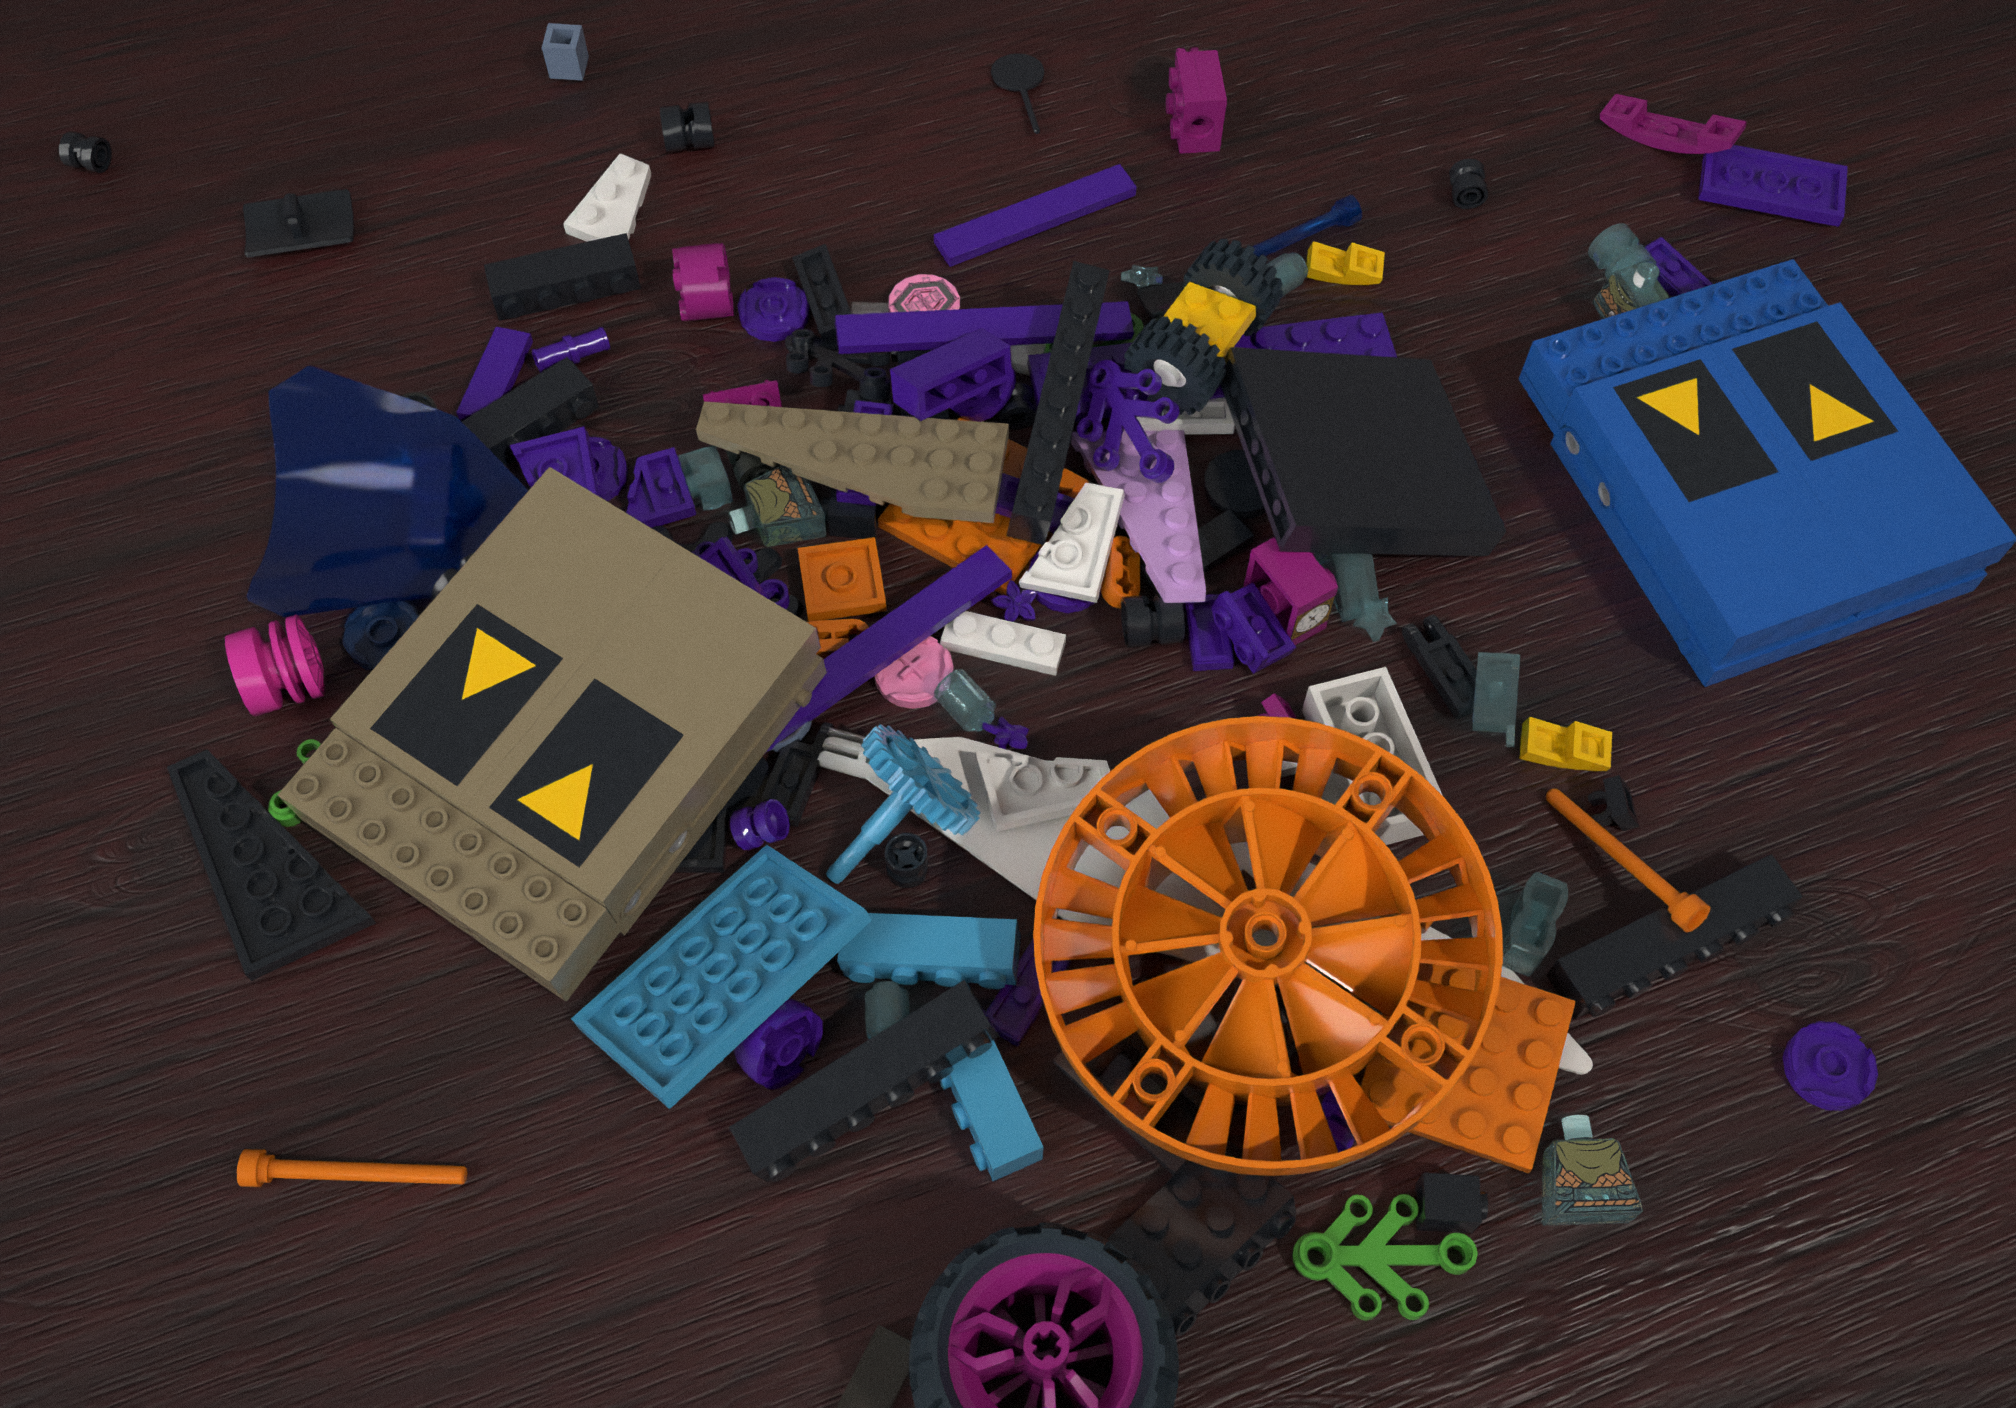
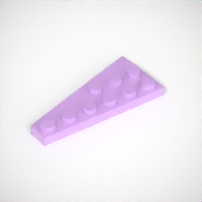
M1184 430L1145 431L1154 448L1162 450L1174 460L1173 474L1163 483H1155L1142 475L1139 465L1141 457L1126 431H1123L1118 451L1120 456L1119 464L1111 471L1101 469L1093 461L1095 450L1104 445L1107 431H1104L1101 438L1096 442H1088L1081 438L1077 432H1072L1071 444L1075 451H1079L1084 458V466L1088 473L1094 475L1099 485L1124 490L1125 497L1118 524L1121 529L1125 528L1130 537V545L1135 553L1139 552L1144 560L1146 572L1164 603L1205 602L1206 586ZM1110 453L1104 456L1103 463L1109 460ZM1157 459L1153 461L1150 469L1156 465Z

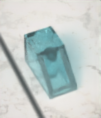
M1315 552V559L1323 568L1330 570L1336 579L1338 590L1334 604L1343 622L1380 611L1381 607L1372 554Z

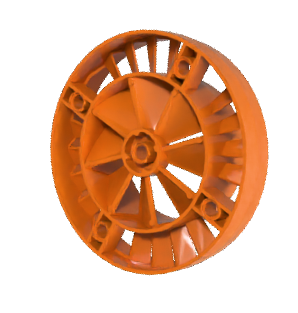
M1253 716L1203 723L1159 739L1123 760L1089 791L1064 824L1051 849L1043 871L1035 905L1034 955L1042 1000L1052 1030L1063 1053L1084 1085L1123 1124L1154 1145L1185 1160L1212 1169L1237 1174L1280 1176L1330 1169L1361 1159L1396 1141L1416 1127L1438 1107L1460 1080L1481 1045L1492 1019L1499 993L1503 963V936L1498 900L1490 872L1478 845L1462 819L1447 800L1421 774L1397 756L1352 733L1312 721L1288 717ZM1246 760L1248 789L1237 790L1233 761ZM1282 761L1297 763L1293 790L1280 789ZM1193 769L1197 770L1207 798L1197 801L1184 772ZM1331 772L1353 781L1335 805L1321 799ZM1149 789L1170 817L1157 829L1125 807L1133 799ZM1364 792H1372L1377 794L1382 802L1377 805H1368L1360 799L1359 795ZM1394 807L1401 811L1429 840L1428 843L1400 861L1396 859L1386 844L1375 834ZM1114 826H1122L1129 831V834L1120 840L1111 839L1106 835L1107 831ZM1248 843L1256 889L1248 891L1230 844ZM1089 844L1126 870L1119 888L1074 870ZM1314 854L1322 857L1295 896H1290ZM1447 868L1449 869L1457 887L1415 900L1410 886L1411 883ZM1174 872L1226 910L1223 916L1219 917L1155 890L1165 878ZM1059 909L1113 919L1112 926L1060 920L1057 919ZM1380 916V918H1375V919L1362 920V921H1356V922H1350V923H1343V924H1337V925H1331V926H1324V925H1330V924H1336V923H1341V922H1347V921H1353V920H1359V919H1365V918H1371V917ZM1463 917L1469 918L1473 937L1421 940L1420 923ZM1259 930H1268L1276 936L1277 942L1271 946H1261L1253 940L1252 935ZM1219 943L1220 952L1134 986L1132 984L1129 955ZM1114 958V964L1053 972V961ZM1425 963L1475 969L1474 991L1416 980L1419 964ZM1312 967H1314L1327 977L1331 978L1332 980H1334L1335 982H1337L1338 984H1340L1341 986H1343L1344 988H1346L1347 990H1349L1350 992H1352L1353 994H1355L1356 996H1358L1359 998H1361L1362 1000H1364L1365 1002H1367L1368 1004H1370L1371 1006L1385 1014V1016H1382L1381 1014H1379L1378 1012L1364 1004L1362 1001H1360L1359 999H1357L1356 997H1354L1353 995L1339 987L1337 984H1335L1334 982H1332L1331 980H1329L1328 978L1314 970ZM1235 977L1240 978L1242 982L1202 1061L1194 1059L1185 1048V1044ZM1277 984L1280 987L1303 1072L1301 1076L1291 1072L1274 986ZM1121 996L1122 1003L1065 1026L1061 1014ZM1408 1000L1468 1023L1461 1044L1407 1007ZM1134 1032H1137L1148 1048V1051L1112 1096L1104 1085L1093 1076L1085 1064ZM1415 1039L1425 1041L1431 1047L1432 1057L1419 1059L1413 1056L1408 1048V1043ZM1378 1053L1431 1090L1424 1100L1392 1128L1387 1125L1353 1077L1369 1064ZM1158 1074L1167 1081L1168 1085L1162 1093L1153 1095L1141 1088L1142 1080L1148 1075ZM1187 1084L1205 1095L1187 1141L1184 1144L1153 1127ZM1331 1090L1357 1145L1341 1152L1337 1150L1318 1098ZM1234 1104L1247 1106L1242 1159L1225 1156ZM1277 1106H1292L1301 1160L1282 1161Z

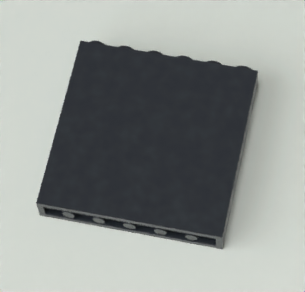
M1230 347L1224 359L1226 364L1223 368L1226 369V375L1222 380L1221 388L1280 552L1489 556L1507 532L1430 359Z

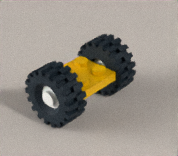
M1220 239L1218 243L1215 240L1210 242L1187 270L1183 278L1186 281L1183 284V291L1159 321L1154 318L1147 323L1130 345L1124 356L1127 359L1124 362L1125 369L1131 370L1129 373L1135 374L1144 369H1151L1162 378L1160 390L1154 395H1149L1147 398L1150 402L1167 397L1177 403L1180 415L1184 411L1188 415H1192L1196 410L1198 412L1203 410L1226 375V369L1223 366L1226 364L1224 359L1230 347H1234L1243 334L1244 336H1250L1253 332L1257 333L1281 302L1283 290H1280L1283 284L1281 278H1274L1278 271L1274 265L1268 267L1265 264L1268 259L1263 254L1260 257L1254 254L1255 248L1248 245L1244 249L1241 247V241L1233 240L1230 245L1227 239ZM1152 377L1147 379L1145 387L1151 384ZM1170 405L1166 406L1164 410L1168 411Z

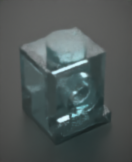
M711 445L678 455L691 498L699 497L704 511L715 510L724 504L733 502L729 479L716 446Z

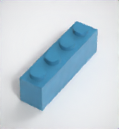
M868 913L872 921L838 952L837 962L844 976L855 982L870 983L875 978L892 979L893 982L902 985H913L918 980L935 981L938 985L945 987H954L965 980L966 983H979L984 988L1001 989L1005 985H1017L1021 935L1017 919Z
M993 1040L991 1041L992 1047L988 1051L972 1059L967 1056L952 1066L953 1071L939 1082L943 1090L951 1087L957 1103L951 1105L961 1130L969 1128L975 1143L970 1145V1150L979 1171L987 1169L992 1181H995L1042 1160L1044 1147Z

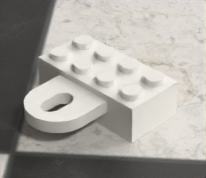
M1386 667L1309 686L1302 708L1306 721L1338 728L1378 745L1400 758L1421 774L1442 795ZM1282 761L1281 778L1295 774L1297 763ZM1331 772L1321 799L1335 805L1353 781ZM1364 792L1359 795L1360 799L1368 805H1377L1382 802L1380 797L1372 792ZM1395 807L1375 832L1386 845L1424 835Z

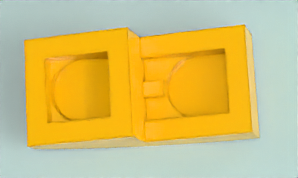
M1313 241L1307 253L1305 277L1345 285L1380 284L1383 278L1385 252L1353 242L1347 251Z
M1529 717L1522 723L1520 759L1574 770L1607 771L1611 768L1612 732L1574 721L1567 728L1533 717Z

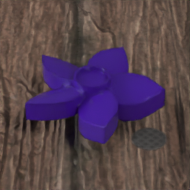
M1010 579L1006 588L1007 595L997 596L991 602L999 608L1006 609L1004 614V620L1014 622L1018 616L1026 621H1035V612L1030 604L1033 602L1037 592L1026 589L1020 594L1018 585Z
M1003 717L999 718L997 726L983 722L982 729L996 735L994 742L999 744V748L1006 749L1007 744H1009L1013 748L1026 749L1028 728L1021 725H1011Z

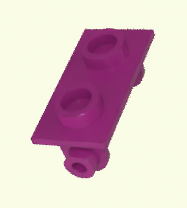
M764 380V383L718 392L709 391L710 393L703 394L704 402L782 407L777 380Z

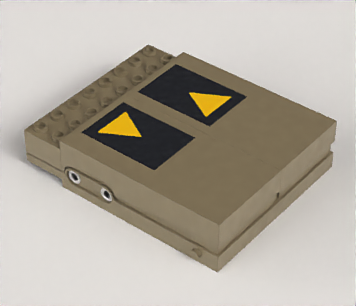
M549 467L330 718V721L336 728L280 791L278 796L308 825L561 999L567 1001L619 933L624 936L798 709L801 706L805 707L809 703L812 691L827 673L823 658L816 655L821 648L817 629Z

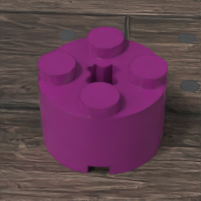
M712 243L672 249L675 269H673L674 286L676 291H680L681 300H679L681 320L696 321L734 316L733 295L730 290L729 281L731 279L725 245L723 243Z

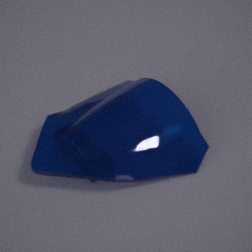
M309 365L269 390L270 419L276 461L275 508L268 546L260 567L252 578L247 599L286 618L295 614L300 616L394 601L431 598L433 587L441 575L451 568L459 571L463 558L477 551L528 490L456 416L415 400Z

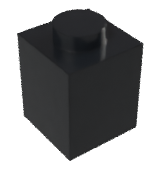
M1423 1173L1415 1183V1200L1419 1207L1416 1217V1230L1472 1234L1482 1223V1220H1486L1488 1197L1485 1191H1480L1479 1176Z

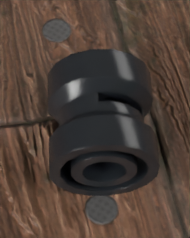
M69 131L60 140L59 156L66 166L82 168L84 166L89 171L103 173L111 163L112 149L107 139L97 136L87 138L82 133Z
M1463 159L1456 162L1449 171L1450 183L1453 187V203L1461 209H1472L1482 205L1488 198L1487 184L1484 181V165L1476 159Z
M900 833L888 841L885 847V861L890 881L901 888H913L920 885L928 874L927 847L925 842L913 833Z

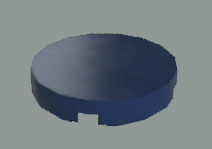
M377 598L358 606L347 618L344 625L346 630L344 637L342 636L343 645L353 662L365 670L372 671L420 616L413 605L399 598L385 601L383 598Z

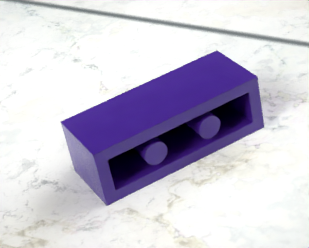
M981 328L890 369L893 402L919 421H922L1012 379L1010 345Z

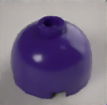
M789 998L734 1049L736 1060L743 1071L756 1083L762 1084L770 1090L784 1087L804 1071L799 1064L808 1053L814 1057L823 1035L822 1020L810 1007Z

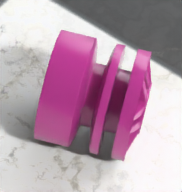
M298 614L286 617L287 635L277 620L271 621L269 623V642L264 641L262 635L255 627L225 636V648L234 681L246 708L254 717L281 709L283 706L282 689L284 688L287 689L297 704L305 700L303 683L313 699L325 695L322 659L313 636L309 634Z

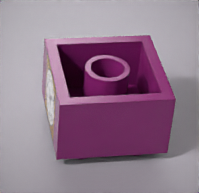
M1275 537L1253 548L1243 587L1251 583L1255 584L1294 645L1324 630L1327 627L1338 590V585L1332 572L1320 565L1313 556V552H1280Z

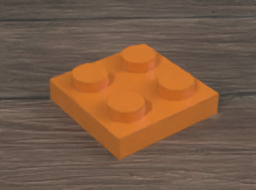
M875 537L798 548L808 622L887 611Z

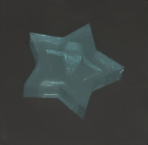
M1133 265L1131 270L1121 272V281L1134 283L1140 289L1145 288L1148 284L1162 285L1163 276L1158 273V267L1144 268Z
M1388 597L1376 602L1366 598H1359L1360 615L1353 626L1366 629L1373 642L1379 641L1385 627L1397 624L1388 613Z

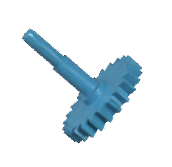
M882 724L878 727L875 726L863 739L861 747L865 749L863 754L870 759L869 765L877 776L889 785L888 788L893 792L861 827L862 832L827 870V877L836 884L842 882L875 844L880 845L913 807L918 815L922 812L931 824L936 821L942 830L946 831L949 829L954 835L957 833L964 835L980 819V811L976 808L978 806L977 803L970 798L972 796L971 793L961 787L963 783L951 775L952 771L944 768L937 757L929 755L924 746L920 748L913 738L907 739L900 730L895 732L890 726L886 728Z

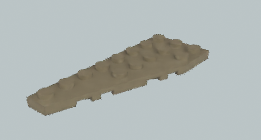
M704 402L696 432L699 441L738 455L741 451L760 457L761 463L772 467L776 463L792 468V474L846 493L849 489L869 496L871 502L882 506L885 502L902 507V513L914 517L994 523L1009 437V425L1004 423L927 418L919 421L917 418L909 416Z

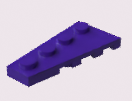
M585 427L510 445L530 487L551 467L599 496L589 434Z

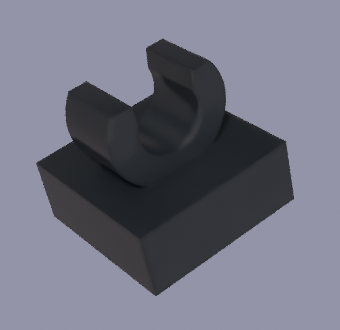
M1620 775L1603 779L1606 792L1595 791L1587 796L1592 806L1607 804L1604 812L1592 815V818L1601 826H1608L1615 821L1622 831L1639 827L1631 790Z

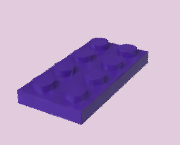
M1733 145L1732 148L1703 154L1698 200L1839 227L1845 212L1848 166Z

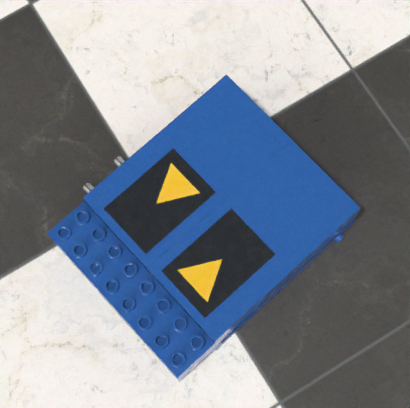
M1794 259L1532 342L1522 368L1523 370L1519 376V381L1554 434L1550 443L1672 635L1680 652L1685 656L1704 687L1972 592L1987 576L1984 569L1991 564L1999 562L2016 542L2015 534L1841 302L1828 306Z

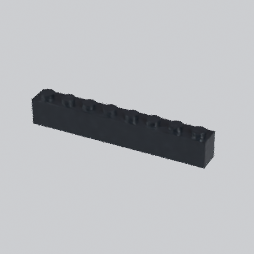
M1073 261L1006 536L1040 545L1045 544L1110 272L1108 269Z

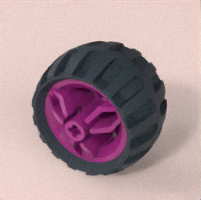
M1039 1223L1035 1226L1014 1228L1012 1226L994 1232L971 1248L963 1250L947 1265L946 1269L930 1288L919 1310L911 1338L909 1376L915 1408H1008L1019 1400V1394L1022 1390L1028 1396L1025 1408H1037L1038 1401H1042V1408H1056L1055 1396L1060 1390L1075 1408H1173L1178 1389L1179 1354L1173 1322L1165 1301L1162 1300L1149 1275L1133 1258L1127 1257L1115 1248L1111 1241L1093 1232H1081L1063 1227L1062 1224ZM1045 1303L1054 1304L1051 1321H1046ZM1024 1305H1028L1032 1309L1033 1326L1026 1334L1008 1314L1010 1311ZM1066 1308L1080 1315V1317L1071 1322L1069 1333H1066L1061 1327ZM1096 1333L1103 1343L1069 1353V1350ZM984 1339L1006 1349L978 1358ZM1109 1368L1107 1388L1080 1376L1091 1371ZM1021 1372L1020 1375L990 1394L986 1393L982 1385L984 1382Z

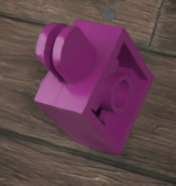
M1190 47L1189 52H1186L1185 48H1177L1175 67L1169 68V87L1172 89V93L1166 94L1167 115H1173L1170 121L1171 139H1177L1179 154L1220 151L1227 97L1218 51H1198V47Z

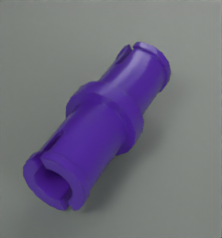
M599 327L596 330L572 337L570 334L563 336L560 342L539 349H533L532 355L541 373L566 357L573 364L580 362L582 357L603 350H609L610 343L604 328Z

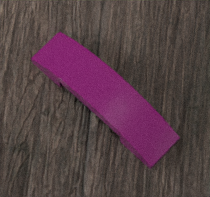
M1615 94L1600 113L1601 121L1618 133L1636 142L1660 150L1685 154L1714 153L1732 148L1746 128L1747 122L1714 114L1706 124L1647 112V100Z

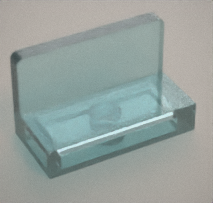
M1479 652L1473 730L1506 732V747H1515L1520 654Z

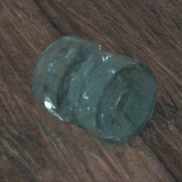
M1619 223L1604 230L1594 239L1588 249V255L1599 269H1606L1605 277L1607 280H1609L1611 275H1614L1625 292L1628 287L1629 291L1635 289L1632 282L1636 269L1639 273L1642 267L1646 265L1650 272L1653 273L1656 268L1654 257L1646 247L1639 245L1638 237L1625 223Z

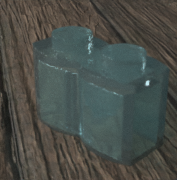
M1539 872L1534 873L1530 877L1512 907L1511 925L1503 937V967L1528 977L1535 972L1554 943L1556 935L1555 922L1563 912L1568 900L1567 883Z

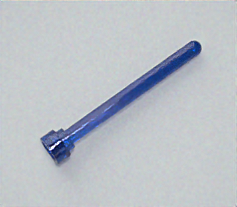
M1353 195L1343 197L1335 202L1330 212L1252 246L1255 248L1254 254L1258 257L1261 254L1267 256L1335 224L1348 227L1362 219L1361 206Z

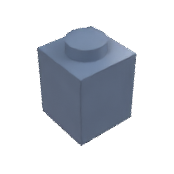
M548 23L542 51L549 78L583 81L589 54L582 25Z

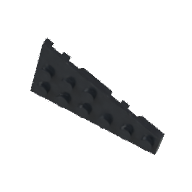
M208 749L167 766L245 975L251 981L376 924L374 919L271 816L262 804L239 783Z

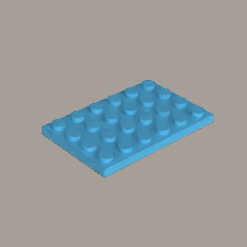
M766 845L571 1019L579 1030L667 1108L671 1109L815 973L823 968L830 959L854 939L872 920L863 907Z

